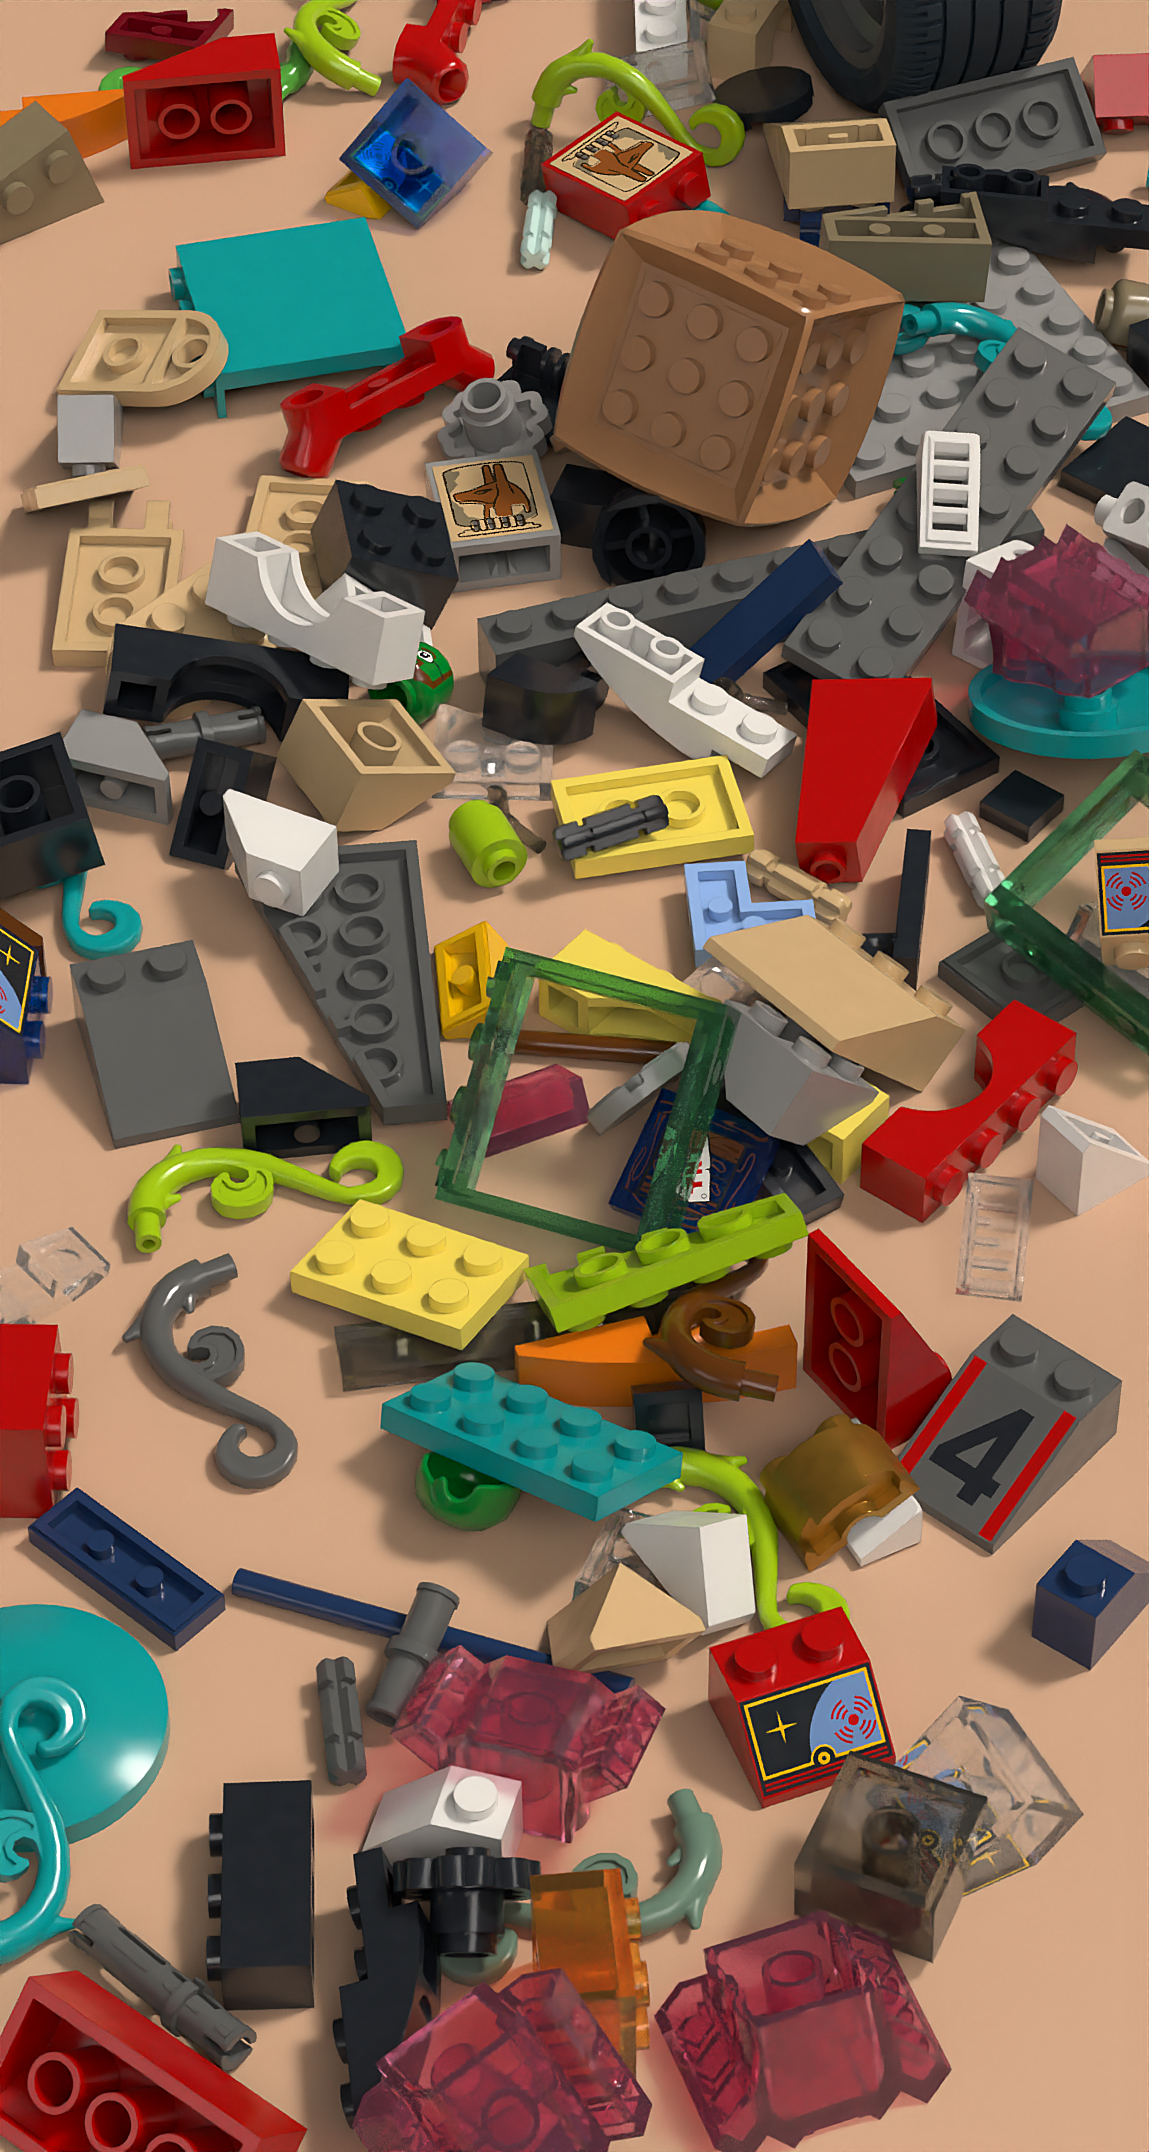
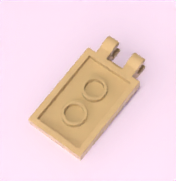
M260 475L245 533L258 531L298 550L303 579L308 591L315 600L323 593L310 529L336 479ZM341 480L359 485H372V481Z
M91 499L87 528L70 527L52 645L54 666L105 667V658L114 632L115 623L121 624L129 616L181 581L185 553L184 529H173V522H169L170 501L148 500L144 529L117 528L116 521H113L114 500Z

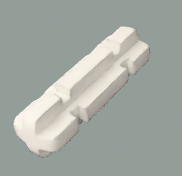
M967 811L958 816L954 814L949 815L944 822L946 826L944 836L949 847L954 850L953 855L968 886L973 889L971 892L978 906L984 910H989L994 906L1003 907L1009 900L1007 893L1010 887L1004 874L998 870L1000 866L985 836L979 832L981 828L976 817Z

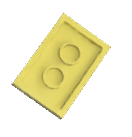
M727 755L551 781V800L559 826L572 821H577L578 826L582 825V818L629 803L630 807L633 808L635 807V800L653 794L661 797L669 812V825L664 830L649 835H644L643 830L638 831L639 838L595 853L592 852L591 848L586 849V856L570 861L575 879L747 854L754 850V832Z
M359 1199L290 1271L291 1290L298 1295L462 1351L525 1282L526 1276L523 1269L529 1268V1255L386 1208L379 1204Z

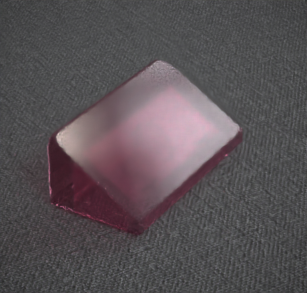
M558 1064L447 1101L448 1118L470 1153L477 1159L496 1155L589 1121L587 1115L590 1108L582 1077Z

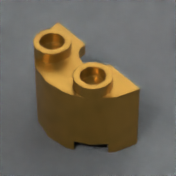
M838 1414L824 1420L816 1429L814 1436L799 1444L788 1456H780L770 1461L762 1470L759 1479L766 1490L764 1502L772 1513L777 1528L809 1573L848 1544V1533L857 1522L869 1516L884 1517L920 1489L881 1435L866 1424H854L849 1416L845 1414Z

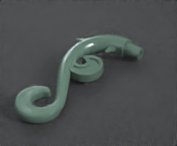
M680 1789L669 1796L667 1805L677 1824L673 1834L678 1846L667 1859V1865L669 1867L680 1865L675 1877L669 1884L651 1898L631 1905L637 1896L638 1874L632 1862L617 1853H598L584 1859L571 1872L568 1894L572 1908L505 1901V1923L586 1941H621L645 1937L671 1928L685 1918L688 1920L692 1930L699 1929L705 1905L722 1868L723 1848L713 1816L708 1812H702L691 1789ZM612 1894L620 1898L624 1905H610L604 1903L603 1898ZM505 1927V1937L501 1938L497 1943V1956L440 1957L441 1973L455 1983L470 1987L487 1986L502 1979L512 1967L517 1956L518 1937L516 1932Z

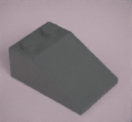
M193 940L70 964L75 1017L115 1149L240 1123L239 1112L207 981Z

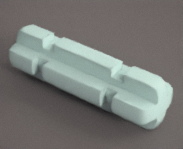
M535 190L528 198L527 206L529 208L526 211L522 235L524 238L521 241L520 263L526 269L534 266L541 270L549 264V250L551 249L555 226L553 221L557 213V196L550 190L545 193Z

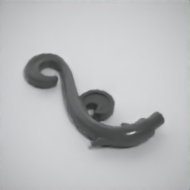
M229 1253L201 1264L197 1259H194L167 1273L152 1287L143 1303L141 1312L131 1327L123 1334L122 1339L128 1343L141 1338L142 1349L153 1370L168 1386L187 1399L254 1425L269 1433L275 1443L274 1449L265 1455L257 1457L247 1456L239 1449L240 1443L247 1437L245 1425L237 1423L231 1425L222 1434L217 1443L215 1463L220 1475L231 1484L241 1488L262 1489L275 1485L290 1474L297 1462L298 1442L294 1432L279 1417L224 1388L236 1381L244 1371L245 1348L240 1336L230 1328L211 1325L197 1330L189 1340L187 1353L188 1358L192 1361L200 1358L207 1359V1361L199 1364L183 1357L174 1344L173 1325L179 1314L184 1309L187 1314L193 1313L196 1300L209 1296L210 1288L238 1277L236 1265Z

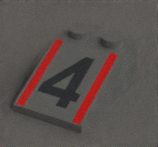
M1012 1314L969 1355L898 1456L899 1461L920 1488L913 1494L914 1498L924 1512L993 1555L1116 1435L1122 1380Z

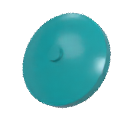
M1075 644L1039 648L1000 659L982 669L970 682L968 688V715L970 722L986 738L1005 747L1035 755L1070 759H1102L1149 752V650L1119 645Z
M28 1604L0 1608V1704L3 1696L13 1685L28 1677L48 1675L63 1679L76 1688L87 1705L89 1721L83 1739L72 1750L59 1757L45 1759L35 1752L37 1742L51 1738L56 1732L57 1722L54 1715L41 1708H28L21 1714L18 1721V1734L23 1746L62 1817L68 1843L72 1844L102 1831L119 1820L141 1800L154 1783L163 1766L170 1738V1716L166 1688L159 1669L146 1649L121 1627L102 1617L79 1609L58 1605ZM0 1744V1811L4 1809L26 1811ZM19 1844L13 1849L15 1853L35 1852L30 1845Z

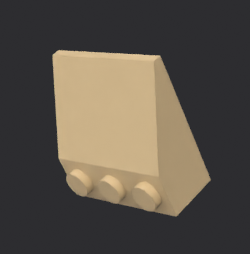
M803 915L708 938L702 947L832 1052L923 1092L966 1031L947 1016L953 1007L947 1000L924 985H921L915 991L904 982V979L909 974L907 969L880 951H877L874 957L869 955L861 948L866 938L853 927L836 917L828 925L809 915Z

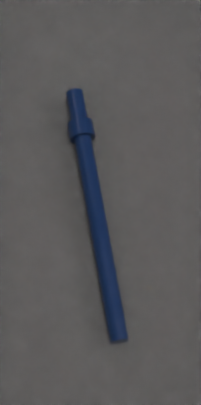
M243 1568L237 1570L232 1582L231 1590L233 1595L389 1639L391 1636L399 1635L407 1617V1614ZM451 1626L447 1627L437 1651L438 1653L543 1682L544 1690L568 1697H573L576 1692H581L628 1705L635 1689V1678L612 1671H602L558 1680L553 1669L551 1654Z

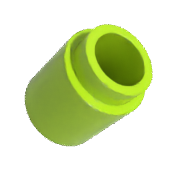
M472 800L462 804L453 812L449 820V841L473 880L478 885L488 888L499 887L513 881L525 867L528 854L526 847L501 809L484 800Z

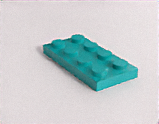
M468 1362L459 1364L454 1370L426 1383L417 1384L411 1390L382 1403L381 1429L594 1522L607 1517L681 1477L683 1453L656 1442V1438L653 1435L644 1431L628 1430L602 1419L601 1415L595 1410L573 1407L548 1396L547 1392L540 1387L521 1385L495 1374L493 1368L482 1363Z

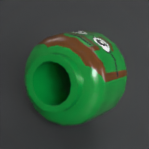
M420 642L413 678L387 683V687L384 689H367L369 699H397L417 725L438 712L450 700L454 689V676L448 660L441 652L425 642Z

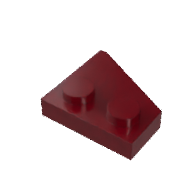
M217 9V17L213 21L189 22L187 10H170L158 13L147 11L123 12L105 31V51L123 54L125 58L134 61H143L150 58L165 60L219 38L227 37L234 29V9Z

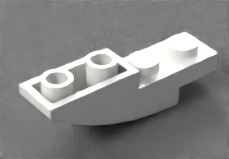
M609 603L603 605L575 627L574 638L608 686L652 730L693 760L727 755L729 760L762 778L792 753L797 734L778 724L769 715L760 713L728 695L721 687L709 684L699 678L705 659L685 648L679 641L664 636L635 619L629 612L616 608Z

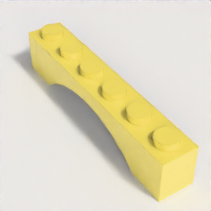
M586 929L538 970L539 1015L570 1033L677 1041V1043L687 1041L696 1049L702 1057L701 1062L705 1064L723 1056L719 1013L723 1003L720 1000L701 993L676 979L669 972L648 964L628 953L618 944L608 942ZM870 1082L868 1083L879 1091V1094L870 1105L807 1143L833 1180L840 1184H843L861 1166L862 1143L889 1117L890 1096L880 1091Z

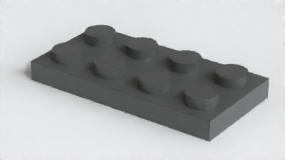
M1074 57L958 84L936 91H929L926 94L915 97L909 96L884 102L878 110L880 118L887 119L896 143V165L905 190L911 176L931 174L932 179H935V174L942 173V166L956 167L957 165L968 163L981 166L985 170L1000 169L1004 172H1009L1014 169H1028L1036 172L1038 175H1044L1100 161L1107 153Z

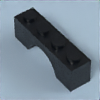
M115 623L107 665L103 714L162 723L173 710L194 701L220 700L238 704L247 709L252 706H259L264 720L271 726L278 740L283 742L302 699H348L349 674L339 669L317 666L309 660L310 655L304 652Z

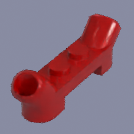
M437 0V6L426 26L406 23L394 51L392 69L394 83L421 88L435 104L439 105L451 104L460 99L467 89L469 74L467 65L458 57L457 53H463L467 42L468 30L471 25L476 26L478 24L482 5L495 0Z
M441 317L415 327L399 336L405 355L404 358L345 390L343 388L312 383L291 394L280 403L288 429L278 459L281 468L298 477L328 479L343 437L352 432L367 431L378 426L383 421L381 416L396 408H408L422 402L425 399L424 393L440 384L460 393L469 384L478 379L493 378L495 363L492 355L469 344L460 317Z

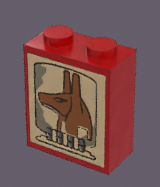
M617 111L541 164L546 191L550 190L557 196V211L614 240L621 229L637 221L670 211L692 210L711 196L702 152Z

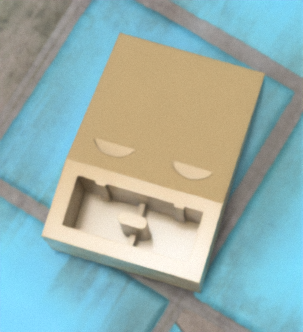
M852 117L763 124V132L788 209L812 212L819 211L828 206L852 205L859 208H867L877 203L894 202L896 143L886 118Z

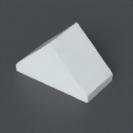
M1050 1105L1041 1114L1035 1178L1076 1216L1083 1214L1149 1175V1161L1114 1129Z
M673 1510L628 1522L620 1533L670 1596L701 1617L706 1629L701 1634L702 1636L747 1623L756 1613L747 1515Z

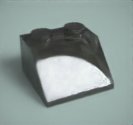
M850 1751L794 1863V1915L933 1963L961 1902L988 1807V1797Z

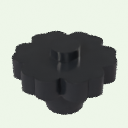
M452 1847L445 1849V1855L436 1858H408L403 1861L393 1862V1893L395 1898L418 1900L419 1902L430 1901V1937L437 1939V1956L447 1958L497 1956V1939L505 1937V1901H524L541 1897L540 1861L521 1857L495 1858L490 1856V1849Z

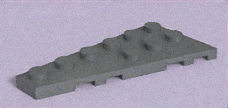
M417 840L338 846L339 872L303 917L252 899L365 1094L369 1096V1100L383 1125L448 1120ZM235 863V872L244 886V883L242 881V878Z

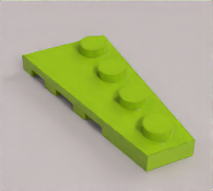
M785 1193L703 1216L697 1223L699 1228L697 1232L687 1234L683 1229H668L666 1227L642 1234L641 1241L636 1245L635 1250L606 1253L604 1246L577 1253L579 1265L574 1268L549 1274L546 1263L523 1269L532 1295L557 1333L567 1329L570 1332H581L598 1326L605 1320L606 1314L629 1305L641 1308L658 1303L668 1295V1290L691 1281L695 1283H708L720 1279L730 1272V1266L752 1257L769 1259L784 1254L792 1248L794 1241L808 1236L809 1233L800 1209Z

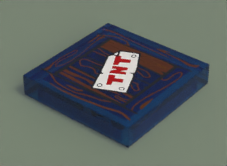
M662 1088L608 1204L617 1212L660 1229L666 1227L668 1229L679 1228L685 1230L687 1234L699 1231L697 1223L703 1216L754 1201L782 1139L769 1136L753 1122Z

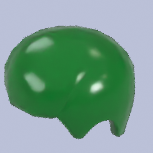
M434 1451L421 1456L416 1470V1496L422 1507L436 1520L466 1532L483 1531L505 1521L514 1510L522 1491Z

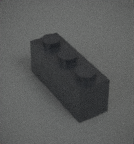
M311 1780L223 1783V1813L209 1814L210 1857H222V1873L208 1874L209 1919L221 1918V1935L207 1936L208 1981H221L224 2009L227 2011L314 2008L315 1819Z

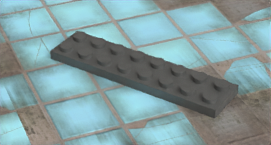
M1020 327L1017 328L942 430L943 432L973 433L980 436L977 555L1003 545L1008 541L1110 400L1116 386L1115 381ZM916 466L837 571L843 584L812 613L805 614L783 645L781 657L818 679L909 678L962 602L966 593V589L962 587L966 560L971 557L918 553ZM934 479V483L962 484V481ZM933 502V506L963 508V504ZM932 523V529L963 531V525Z

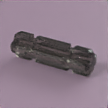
M532 128L525 134L522 177L520 180V200L526 206L529 195L533 191L547 192L541 164L552 157L553 135L547 129L539 132Z

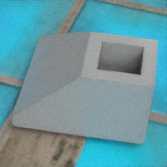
M726 999L719 1009L726 1099L769 1136L804 1146L870 1105L879 1094V1091L860 1077L865 1070L863 1065L840 1056L831 1050H827L816 1038L788 1016L785 1018L765 1003L756 1000L753 1006L749 1007Z

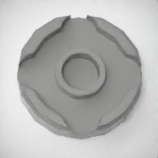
M680 1041L643 1066L640 1072L622 1086L614 1088L588 1110L587 1118L591 1122L592 1127L599 1136L608 1132L673 1085L695 1067L702 1057L687 1041L682 1043Z

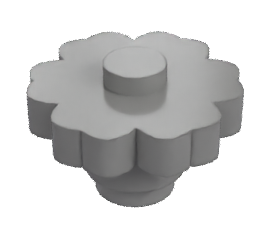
M493 378L478 379L469 384L463 392L457 394L452 403L443 409L442 417L445 427L439 431L437 436L442 453L447 460L534 449L537 450L538 457L541 458L548 450L545 435L552 429L548 409L543 404L538 392L528 391L522 393L516 381L507 380L500 382Z

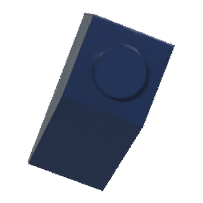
M1075 1540L1036 1584L1031 1637L1091 1670L1149 1604V1562L1111 1540Z

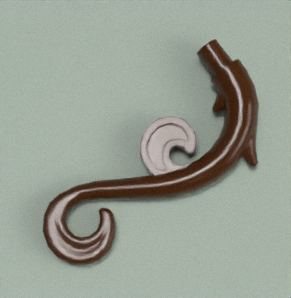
M752 1257L745 1260L746 1265L729 1272L722 1278L687 1290L671 1303L663 1315L658 1333L659 1339L645 1338L642 1342L643 1346L666 1361L680 1378L705 1393L739 1402L740 1396L774 1402L779 1375L746 1369V1362L732 1360L707 1350L696 1342L691 1333V1329L701 1323L699 1336L703 1340L714 1346L728 1349L746 1346L753 1339L756 1316L749 1306L729 1298L750 1286L767 1269L769 1259Z

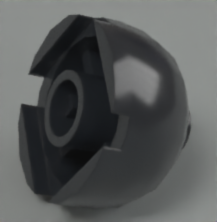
M633 485L619 490L605 503L593 529L592 559L602 579L610 586L612 582L616 586L670 575L675 572L701 568L706 558V527L701 514L663 500L661 497L647 493Z

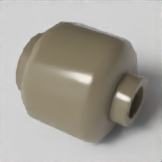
M1120 279L1113 285L1111 290L1106 288L1102 290L1095 310L1094 325L1096 326V331L1101 332L1115 349L1127 352L1129 325L1149 318V284Z

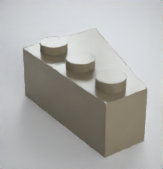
M36 101L0 127V245L105 202L69 131Z
M976 192L961 194L959 204L934 207V202L931 198L915 200L914 210L887 214L888 208L885 205L822 214L819 248L851 263L891 286L903 295L905 303L910 304L913 301H939L941 303L955 302L966 304L967 302L985 301L992 242Z

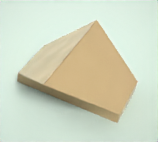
M621 1562L547 1621L552 1665L558 1680L667 1660L706 1631L701 1617Z

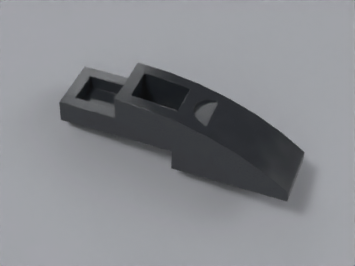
M968 163L960 164L956 167L942 166L940 201L945 205L959 204L961 194L976 192L989 234L1010 244L1039 254L1091 264L1095 263L1097 245L1149 250V205L1142 204L1137 200L1130 198H1120L1115 201L1094 200L1077 193H1066L1061 196L1049 195V176L1038 175L1036 172L1028 169H1014L1004 172L985 170L981 166Z
M382 1847L353 1854L356 1885L347 1887L346 1893L354 1925L357 1930H362L364 1946L354 1949V1961L359 1981L339 1987L342 2018L334 2019L332 2027L340 2059L344 2064H348L350 2082L340 2085V2098L346 2121L352 2130L362 2129L375 2152L392 2151L410 2118L426 2077L434 2048L440 2013L442 1974L440 1956H437V1939L430 1937L429 1920L418 1900L405 1904V1899L395 1898L393 1893V1867Z

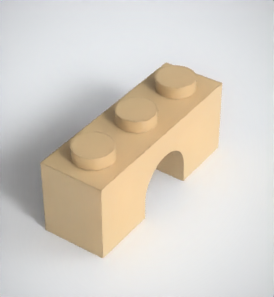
M724 0L709 21L707 27V76L727 80L748 70L768 67L773 60L775 29L791 33L796 26L788 0Z

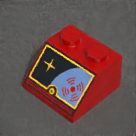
M842 1606L709 1647L708 1701L762 1809L896 1765V1755L870 1659Z

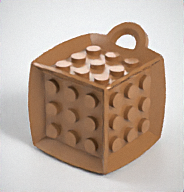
M703 210L670 211L637 221L618 232L600 269L578 326L561 388L553 431L554 435L549 438L555 454L573 451L606 472L647 493L657 495L663 500L693 512L736 526L757 527L775 525L795 520L816 511L837 497L871 424L882 394L898 338L905 304L903 295L866 271L821 248L763 225L724 213Z

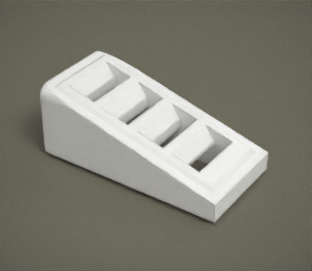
M925 431L922 433L916 454L918 553L973 557L978 552L980 436L973 433ZM934 479L962 481V484L934 483ZM933 502L963 504V508L933 506ZM932 523L963 525V531L932 529Z

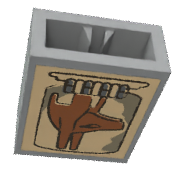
M536 449L425 463L426 498L442 504L459 581L453 592L561 579V534Z

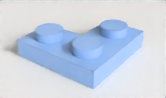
M745 861L684 864V886L695 967L725 966L702 948L709 937L803 915H809L816 919L813 899L751 903Z

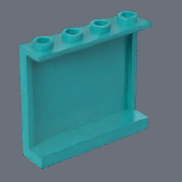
M365 217L175 245L177 267L169 268L168 275L172 298L174 301L178 300V310H192L208 314L217 322L228 343V358L222 372L212 384L201 392L203 398L212 397L218 418L227 417L225 390L375 366H382L384 369L405 357L399 336L406 333ZM203 355L194 358L192 362L200 359Z

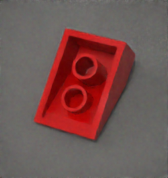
M275 33L222 37L122 76L131 169L286 156L281 68Z
M819 1228L809 1233L807 1239L803 1370L850 1419L857 1418L861 1424H866L877 1431L892 1450L912 1438L952 1381L950 1369L945 1360L938 1353L931 1350L902 1312Z

